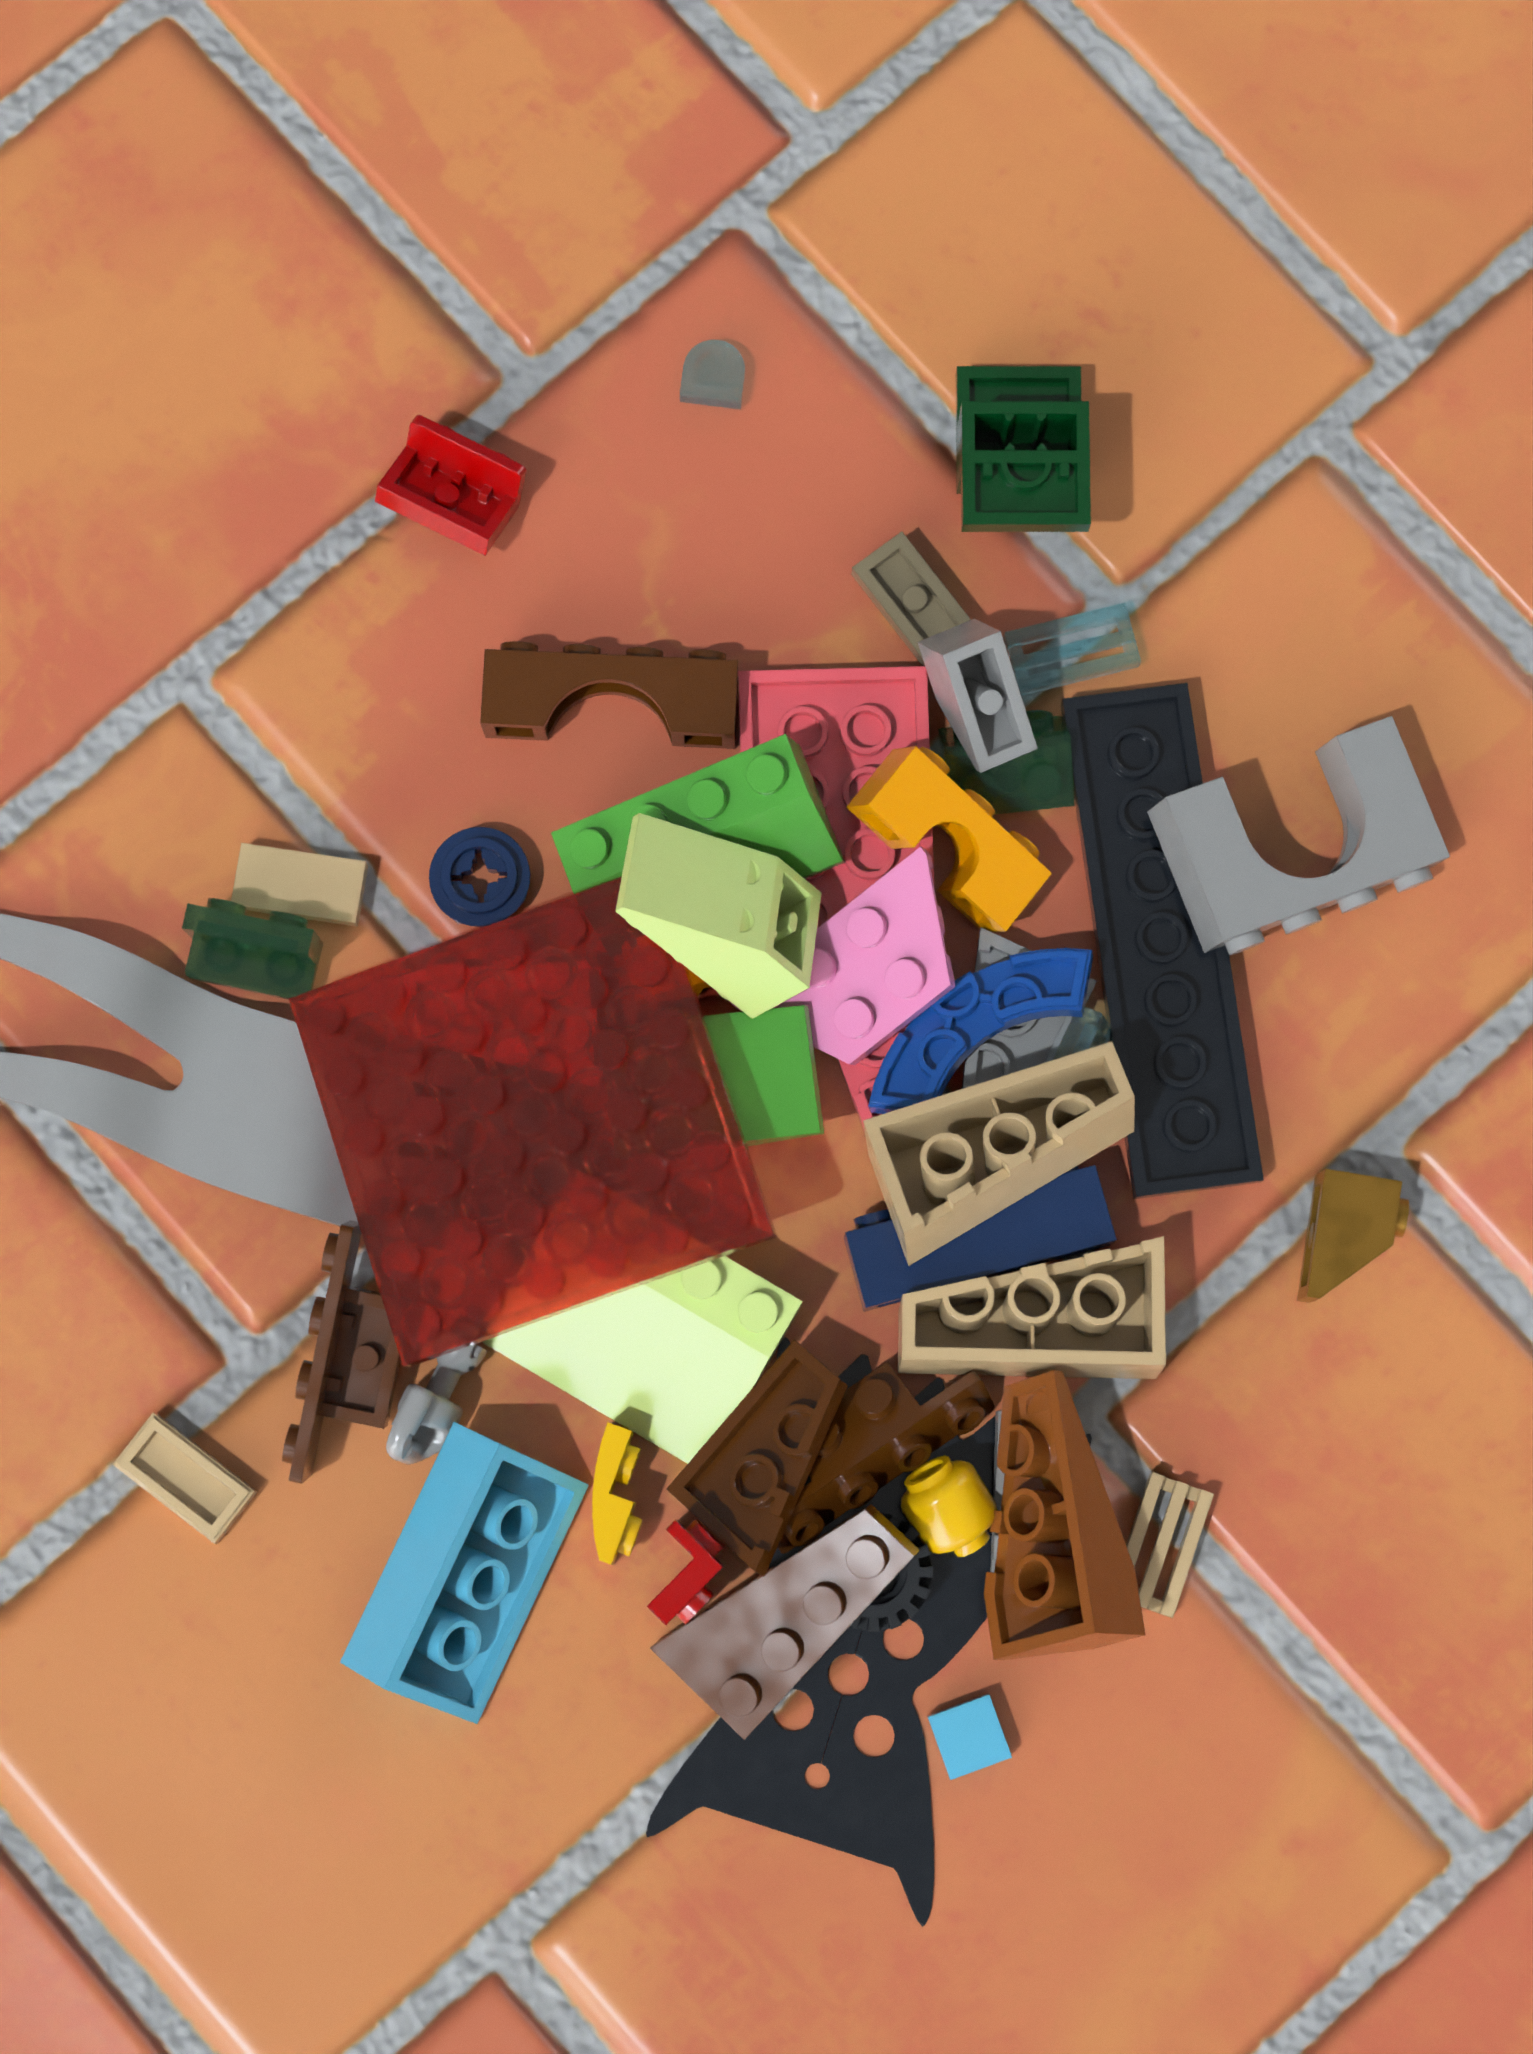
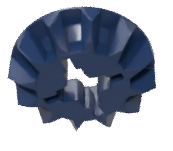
M487 827L468 828L450 836L437 849L429 870L430 889L438 907L457 924H465L482 929L502 921H509L521 904L526 902L531 879L528 860L518 843L507 834ZM477 853H481L483 863H485L489 873L507 876V878H498V882L488 883L487 894H484V902L479 903V897L476 895L471 884L453 881L473 874L474 864L477 863Z

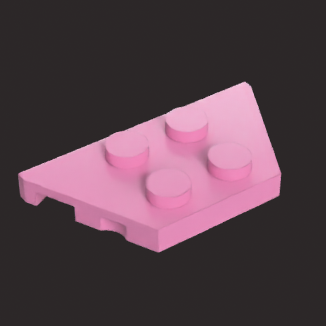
M920 846L817 928L810 988L773 1007L808 1006L813 1047L847 1064H858L955 988L950 956L946 954L943 938L945 927L941 907L937 905L931 869H933L932 857L925 848Z

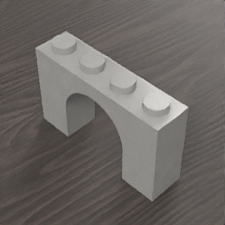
M1392 716L1337 735L1315 751L1343 823L1342 850L1335 866L1328 875L1316 878L1295 877L1282 873L1265 862L1255 851L1247 837L1223 777L1167 796L1147 812L1204 953L1226 946L1229 956L1265 942L1262 931L1282 924L1287 935L1320 922L1322 919L1319 910L1338 904L1342 914L1378 900L1375 889L1394 883L1397 892L1400 893L1434 879L1430 868L1446 860L1450 855Z

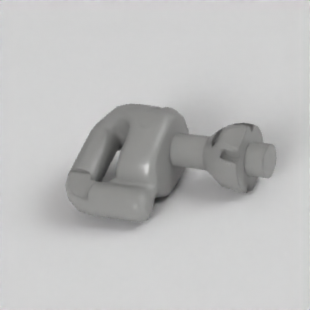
M459 1320L453 1333L442 1328L440 1329L435 1341V1355L438 1365L426 1389L416 1384H409L398 1403V1412L391 1424L393 1426L386 1443L387 1453L392 1459L409 1465L440 1452L453 1422L459 1424L463 1414V1409L459 1405L449 1401L460 1376L476 1368L487 1353V1350L476 1345L482 1330Z

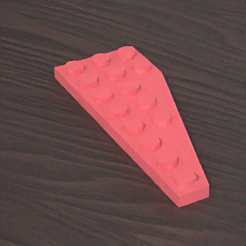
M926 667L738 671L740 753L784 734H787L800 745L845 860L843 864L806 878L810 884L822 893L817 928L920 846L925 848L932 857L933 869H931L934 884L933 827L924 835L916 847L891 849L847 808L848 804L893 749L912 746L930 749ZM909 1024L856 1065H850L837 1059L864 1133L863 1120L882 1115L871 1113L868 1104L883 1059L900 1032L903 1033Z

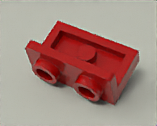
M416 415L409 425L405 448L377 485L375 502L486 556L519 508L527 470L525 466L510 459L503 453L493 451L455 432L448 426L438 424L422 415Z
M674 1520L666 1530L694 1558L647 1605L665 1626L675 1616L685 1625L715 1595L706 1584L724 1566L715 1557L724 1547L697 1520H694L687 1528L679 1520Z

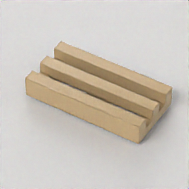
M1150 1472L1126 1546L1135 1567L1159 1492L1162 1490L1171 1493L1139 1589V1597L1142 1608L1173 1618L1214 1493L1166 1478L1155 1472ZM1188 1499L1193 1501L1194 1505L1163 1598L1159 1600L1152 1596L1184 1500Z

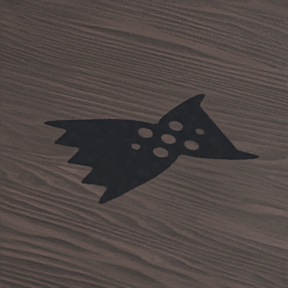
M786 1337L782 1339L779 1345L777 1359L791 1344ZM861 1354L838 1376L848 1385L847 1389L872 1372L868 1356ZM936 1378L914 1397L920 1406L945 1390L943 1380ZM995 1416L967 1439L962 1440L959 1439L958 1435L932 1452L926 1462L945 1455L949 1456L951 1461L962 1460L971 1463L993 1497ZM1086 1434L1089 1445H1091V1434ZM913 1471L903 1472L880 1488L867 1504L848 1510L826 1525L816 1539L832 1530L844 1519L854 1516L871 1504L879 1512L894 1515L909 1524L902 1513L901 1498L907 1490L904 1481ZM809 1476L806 1480L805 1485L811 1482ZM990 1527L987 1529L990 1535L988 1542L970 1555L957 1557L954 1551L943 1554L930 1552L931 1564L933 1566L931 1591L927 1600L920 1607V1611L913 1618H910L922 1629L924 1636L923 1647L919 1654L912 1659L897 1660L890 1656L884 1648L883 1633L885 1630L868 1632L850 1626L792 1688L806 1693L812 1700L814 1711L810 1723L801 1730L788 1731L777 1724L771 1711L744 1740L720 1717L664 1791L650 1816L646 1830L647 1837L660 1833L695 1809L704 1806L894 1868L897 1872L913 1913L923 1927L929 1918L932 1908L934 1841L925 1741L918 1714L912 1704V1695L917 1687L934 1677L954 1658L987 1618L984 1588L986 1572H990L992 1532H990ZM808 1544L796 1546L784 1554L777 1547L768 1569L782 1563ZM899 1573L877 1597L886 1595L894 1588L898 1581ZM844 1654H855L862 1658L869 1671V1679L865 1688L858 1694L851 1696L841 1695L836 1692L828 1680V1668L832 1661ZM870 1715L881 1716L887 1719L892 1725L895 1734L891 1749L879 1757H868L862 1754L855 1746L853 1739L857 1723ZM815 1763L826 1766L830 1774L829 1782L820 1789H813L808 1786L804 1778L806 1769Z

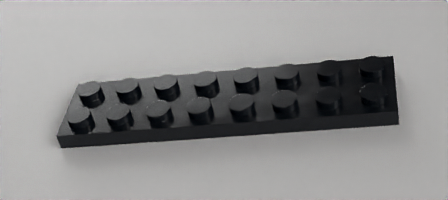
M1181 683L1064 698L1061 702V712L1110 1042H1113L1135 1096L1134 1132L1124 1137L1133 1199L1260 1183L1264 1178L1230 957L1226 946L1204 953L1147 813L1165 797L1203 784L1188 684Z

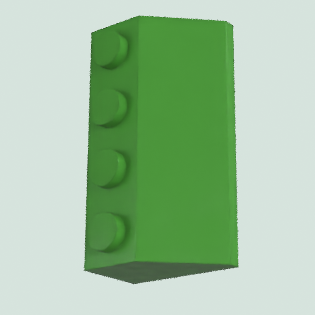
M787 734L551 832L572 891L612 958L624 954L622 947L626 942L646 936L640 930L632 927L616 912L632 818L638 813L777 856L804 879L845 863L802 749Z

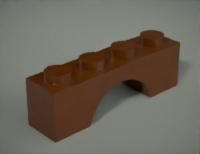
M520 641L504 642L500 645V650L485 649L480 719L485 738L548 741L560 718L576 704L595 696L619 695L634 699L653 711L663 723L672 746L735 749L738 660H726V654L723 652L694 650L689 652L688 658L663 657V651L656 648L633 647L626 650V655L601 654V649L596 646L585 644L566 645L563 647V652L538 651L537 645Z

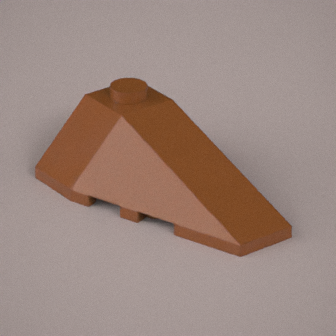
M1052 1370L1004 1386L997 1466L1004 1473L1001 1510H994V1521L990 1526V1532L998 1533L999 1535L995 1572H986L984 1588L993 1660H1009L1096 1649L1145 1636L1135 1568L1063 1371Z

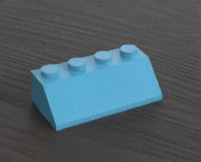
M453 1422L340 1663L385 1690L478 1724L589 1484Z

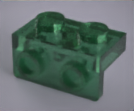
M1045 710L1026 711L1038 749L982 773L975 769L952 727L938 729L943 760L950 768L947 776L962 790H973L985 798L993 806L995 814L1075 806L1071 738L1062 716H1053L1051 712Z
M208 898L206 907L187 904L182 929L192 938L185 968L187 977L192 980L307 1003L311 999L323 942L313 929L307 928L308 920L306 918L279 911H271L269 920L244 915L245 906L217 898Z

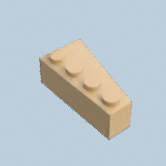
M1111 1041L863 1120L868 1155L908 1266L1133 1133L1135 1096Z
M1164 1236L1141 1241L1140 1244L1116 1250H1110L1109 1248L1084 1254L1080 1258L1048 1265L1041 1263L1020 1268V1271L990 1278L983 1276L903 1294L898 1311V1373L967 1375L969 1372L975 1371L977 1375L1037 1376L1052 1370L1063 1371L1064 1377L1156 1379L1166 1366Z

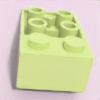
M642 813L633 816L616 905V912L632 927L640 930L668 952L678 963L687 967L715 989L721 997L729 1000L752 1019L810 988L822 894L818 889L777 856Z

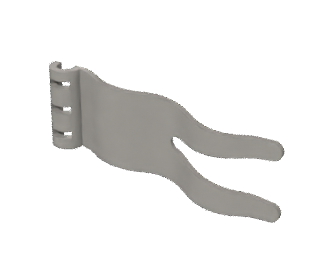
M0 914L1 960L55 982L99 1007L178 1059L184 1074L180 1085L173 1091L73 1062L0 1052V1098L25 1104L62 1117L160 1164L224 1190L336 1226H341V1224L350 1220L362 1222L361 1234L388 1240H403L443 1250L474 1103L473 1097L476 1094L480 1071L465 1065L424 1057L407 1058L314 1027L258 1011L204 990L133 953L98 938L57 925ZM433 1086L458 1092L457 1106L422 1099L424 1087ZM413 1143L447 1150L445 1164L410 1157ZM400 1202L416 1203L435 1208L433 1223L398 1216Z

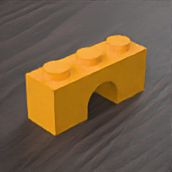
M916 746L893 749L848 804L847 808L891 849L914 848L933 826L936 825L943 829L954 844L955 863L951 873L937 891L979 930L982 927L990 932H1006L1052 874L1037 859L1040 855L1039 850L1026 837L1015 831L1007 832L992 818L995 810L985 798L973 790H962L947 776L950 768L935 752L926 747L917 748Z

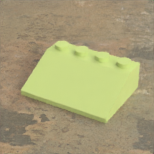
M577 1170L545 1223L482 1343L688 1464L757 1384L801 1309L803 1301Z

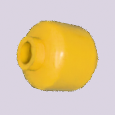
M944 1455L924 1463L906 1478L904 1485L907 1490L901 1498L902 1513L909 1524L920 1533L917 1537L922 1545L927 1544L930 1552L943 1554L954 1551L957 1557H965L974 1553L988 1542L990 1535L987 1529L994 1521V1510H997V1505L971 1463L962 1460L951 1461L949 1456Z

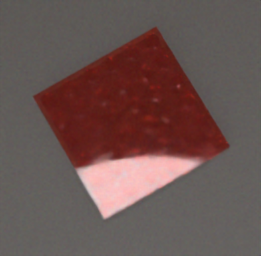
M622 877L289 998L402 1365L405 1367L415 1366L778 1237L688 968L682 963L677 962L668 952L640 930L632 927L616 912Z

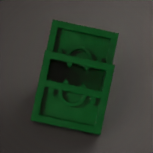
M957 366L955 374L956 494H961V532H1089L1091 526L1089 401L1081 400V366Z

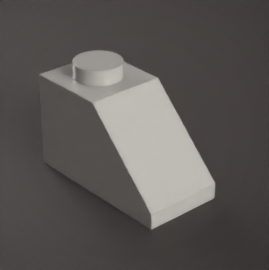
M972 619L917 642L936 701L978 772L982 773L1038 749L1000 630Z

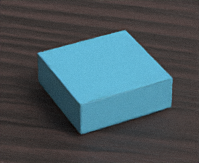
M988 1693L927 1716L950 1780L1012 1758Z

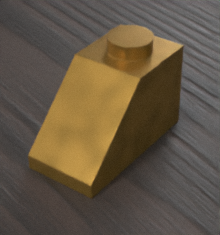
M1324 1169L1315 1175L1297 1301L1311 1303L1322 1298L1392 1247L1395 1236H1404L1409 1216V1200L1400 1198L1402 1181L1331 1169Z

